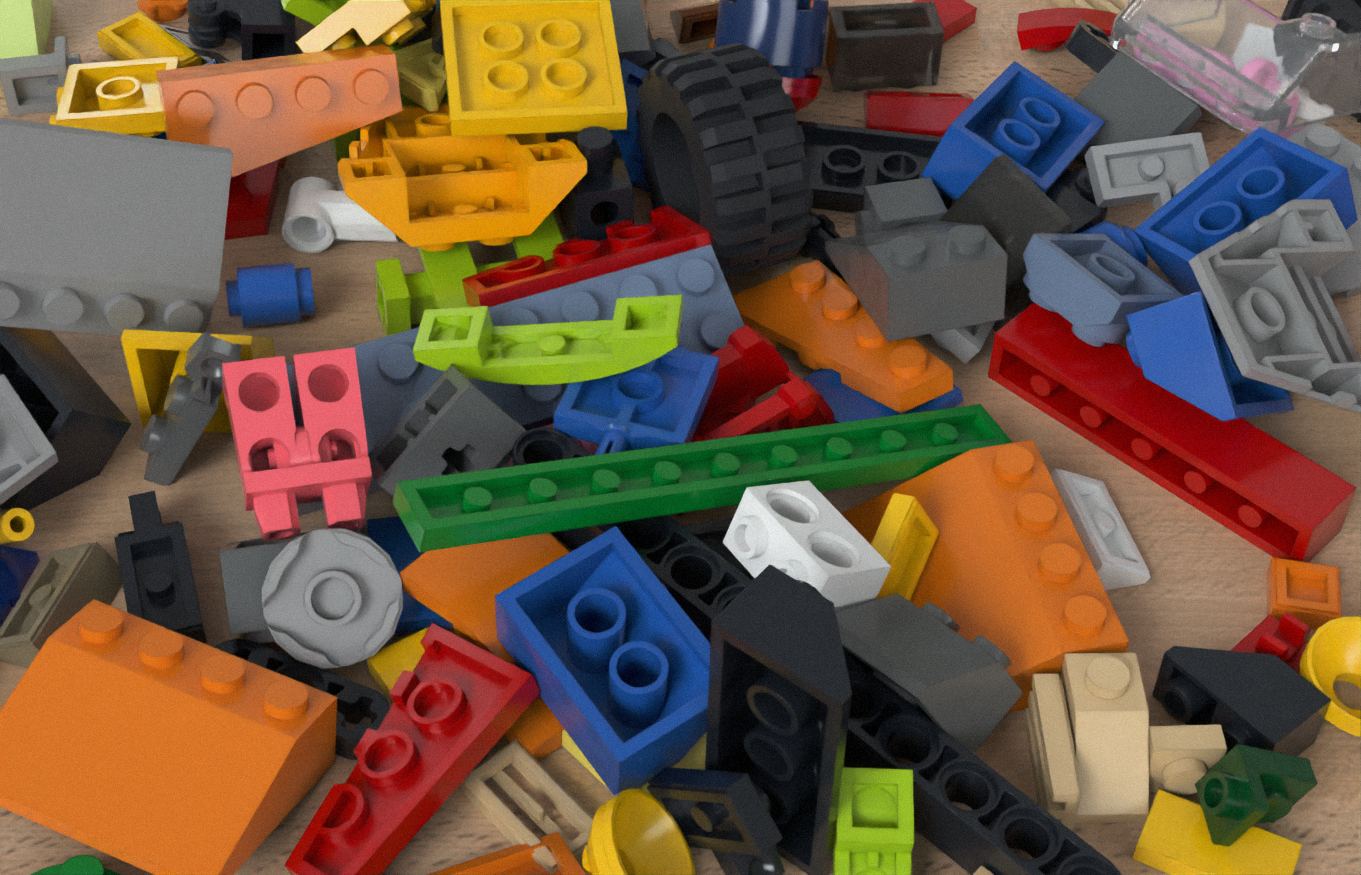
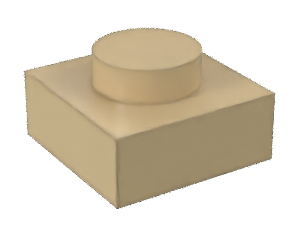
M1221 725L1149 726V792H1158V789L1174 795L1197 793L1195 783L1226 754L1227 746Z

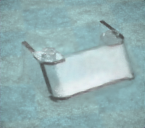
M1130 0L1114 19L1109 37V43L1118 51L1121 50L1167 84L1230 126L1243 132L1252 133L1260 126L1275 133L1361 112V32L1346 34L1336 28V22L1328 16L1318 13H1306L1302 18L1283 21L1250 0Z

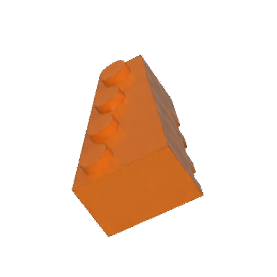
M385 44L156 71L166 139L230 148L233 153L231 178L402 112L396 54Z

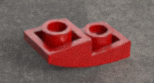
M1087 8L1034 10L1019 13L1017 35L1022 51L1035 48L1037 51H1049L1062 46L1078 21L1083 20L1099 27L1122 45L1128 46L1130 45L1128 18L1112 12Z

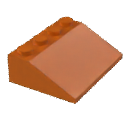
M1034 440L971 449L841 513L871 545L893 493L914 496L939 530V534L910 602L920 609L927 601L933 603L959 625L960 629L957 631L959 635L970 642L977 635H980L992 642L1008 656L1011 664L1006 671L1023 692L1008 712L1029 708L1028 695L1029 691H1033L1031 683L1033 674H1058L1060 676L1065 653L1127 652L1129 639Z
M93 599L48 637L0 710V807L153 875H234L335 763L337 697Z

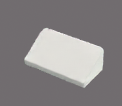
M1055 468L1050 476L1105 591L1145 584L1151 578L1150 571L1104 482Z

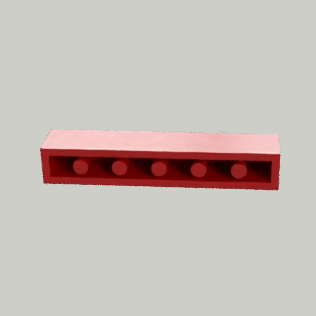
M1035 302L995 332L988 371L990 379L1272 557L1310 562L1341 531L1357 487L1244 419L1223 422L1146 379L1142 368L1134 364L1129 351L1121 345L1106 343L1103 347L1090 345L1079 339L1072 332L1071 327L1073 324L1058 312L1044 309Z

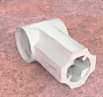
M302 178L296 181L290 188L282 226V235L290 247L300 252H322L329 248L333 241L399 242V237L350 199L344 191L338 190L331 182L323 178Z

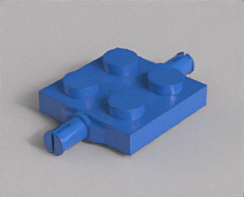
M678 345V347L665 355L623 373L600 379L569 383L554 413V429L564 433L569 438L600 444L595 455L691 443L718 378L719 357L689 351Z

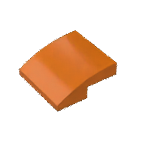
M550 533L426 551L402 570L400 576L403 591L452 623L455 635L515 665V661L497 639L495 595L570 552Z

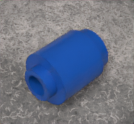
M294 263L237 268V280L226 281L229 316H242L243 328L301 322L300 316L315 315L310 267L295 269Z

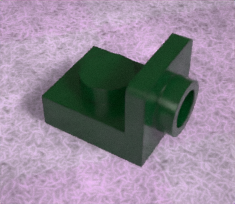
M1237 744L1195 783V787L1212 843L1229 847L1256 822L1274 823L1276 820L1286 816L1291 811L1292 806L1318 783L1309 759Z

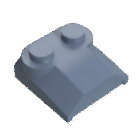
M1033 234L1023 253L1027 269L1023 282L1030 289V299L1042 308L1058 312L1073 324L1071 327L1072 332L1079 339L1090 345L1103 347L1106 343H1120L1129 329L1126 315L1185 296L1111 241V238L1105 234Z

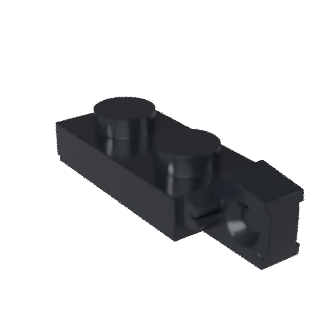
M155 491L128 496L134 530L119 533L118 537H114L127 612L199 642L207 643L182 523L175 521L162 524Z

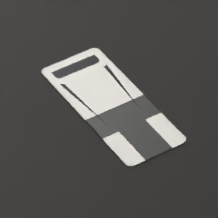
M158 24V26L208 63L220 64L231 62L214 49H206L194 45L189 39L187 30Z

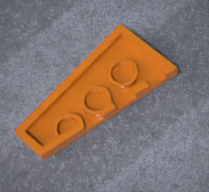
M819 260L800 264L785 274L733 295L744 325H750L757 333L760 331L774 347L781 343L797 351L799 362L816 371L820 368L835 370L841 374L842 384L901 414L954 390L953 370L913 337L887 342L850 286Z

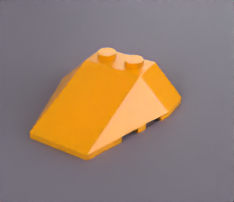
M448 102L441 103L438 110L432 112L421 105L402 106V112L361 127V141H352L349 146L350 158H341L337 164L339 179L345 194L409 246H419L426 251H445L453 248L456 242L476 240L485 245H505L512 242L516 236L531 235L587 173V160L577 146L565 138L559 139L557 142L546 141V133L451 137Z

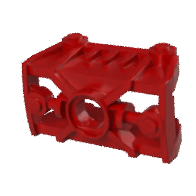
M745 325L729 335L726 346L710 354L719 357L718 378L691 442L834 424V412L821 394L808 381H804L802 378L797 377L793 371H790L787 363L760 331L757 333L750 325ZM784 383L775 395L754 406L758 397ZM685 512L677 513L675 515L679 518L685 515Z

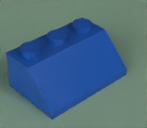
M1014 61L950 124L921 176L923 178L931 177L941 194L959 201L967 208L1042 198L1098 134L1106 121Z
M1259 126L1133 231L1139 237L1151 259L1182 295L1186 296L1198 291L1202 292L1188 262L1189 260L1235 232H1240L1259 218L1271 214L1292 199H1330L1345 230L1354 224L1358 218L1347 168Z
M1198 291L1126 315L1131 330L1126 335L1127 348L1132 361L1137 367L1142 368L1146 379L1223 422L1282 414L1294 410L1289 390L1241 375L1203 292Z
M616 526L495 595L497 639L517 666L533 675L541 691L540 697L613 795L630 788L638 789L664 768L672 767L679 763L707 732L710 643Z

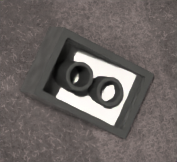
M931 221L825 241L826 253L887 342L1004 319L1008 255L983 225Z

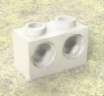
M809 480L746 487L723 540V544L754 578L771 564L795 580L811 584L823 597L834 603L835 612L875 600L891 569V565Z

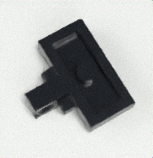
M666 767L648 781L649 786L647 789L650 794L661 802L673 816L688 846L712 850L725 875H783L785 873L775 846L783 837L769 813L771 811L770 800L762 787L750 778L747 773Z

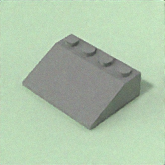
M0 117V326L122 336L124 329L188 333L206 332L220 285L233 153L230 148Z

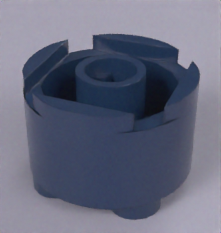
M719 0L714 47L736 42L762 53L769 60V65H773V69L777 70L780 77L805 78V75H813V68L821 67L829 0H813V7H810L811 0Z

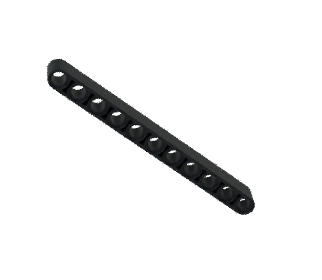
M546 427L533 428L522 433L515 441L513 447V466L592 455L567 435L556 429ZM669 515L551 532L553 536L573 551L616 526L660 582L665 585L668 592L709 643H711V621L752 582L751 579ZM844 653L852 691L850 714L857 718H849L843 767L913 770L914 829L971 875L981 865L994 875H1121L1120 871L1110 860ZM895 757L907 758L914 762V764L903 763ZM952 802L963 803L972 810L960 809L953 805ZM1010 849L1022 850L1028 853L1032 859L1020 857Z

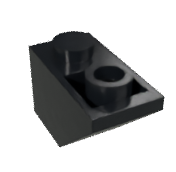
M1173 646L1164 653L1152 696L1162 704L1165 711L1179 722H1184L1186 725H1221L1227 746L1226 754L1237 744L1298 756L1315 742L1331 702L1329 697L1276 655Z

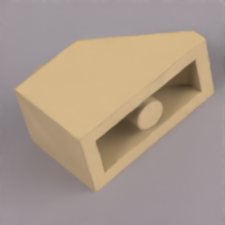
M1065 653L1059 679H1062L1082 788V796L1074 823L1146 822L1149 815V710L1136 653Z

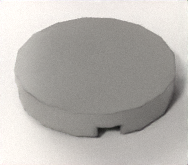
M344 527L314 529L291 540L271 562L262 586L263 616L275 642L296 660L322 669L349 666L375 655L394 634L403 610L401 577L390 554L369 536Z

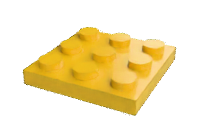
M440 0L451 137L576 132L591 126H599L608 130L627 129L628 111L610 0Z

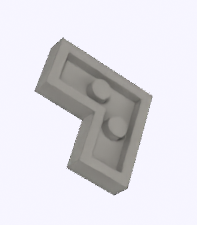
M1201 132L1091 146L1084 155L1096 206L1099 208L1152 201L1154 211L1156 212L1210 168Z

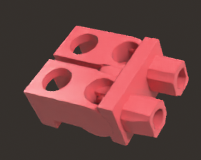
M355 347L293 355L291 378L295 402L297 401L300 425L295 424L285 356L222 363V386L234 439L245 510H254L255 520L263 541L290 539L300 535L301 527L297 504L323 501L327 528L344 527L349 530L362 528L365 521L366 495L369 492L372 471L368 456Z

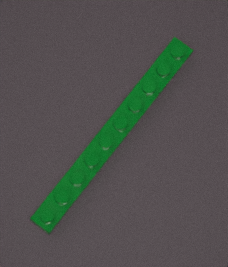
M977 404L397 481L393 505L418 551L426 552L736 505L740 503L746 487L809 480L819 492L914 478L971 449L1013 442L983 406Z

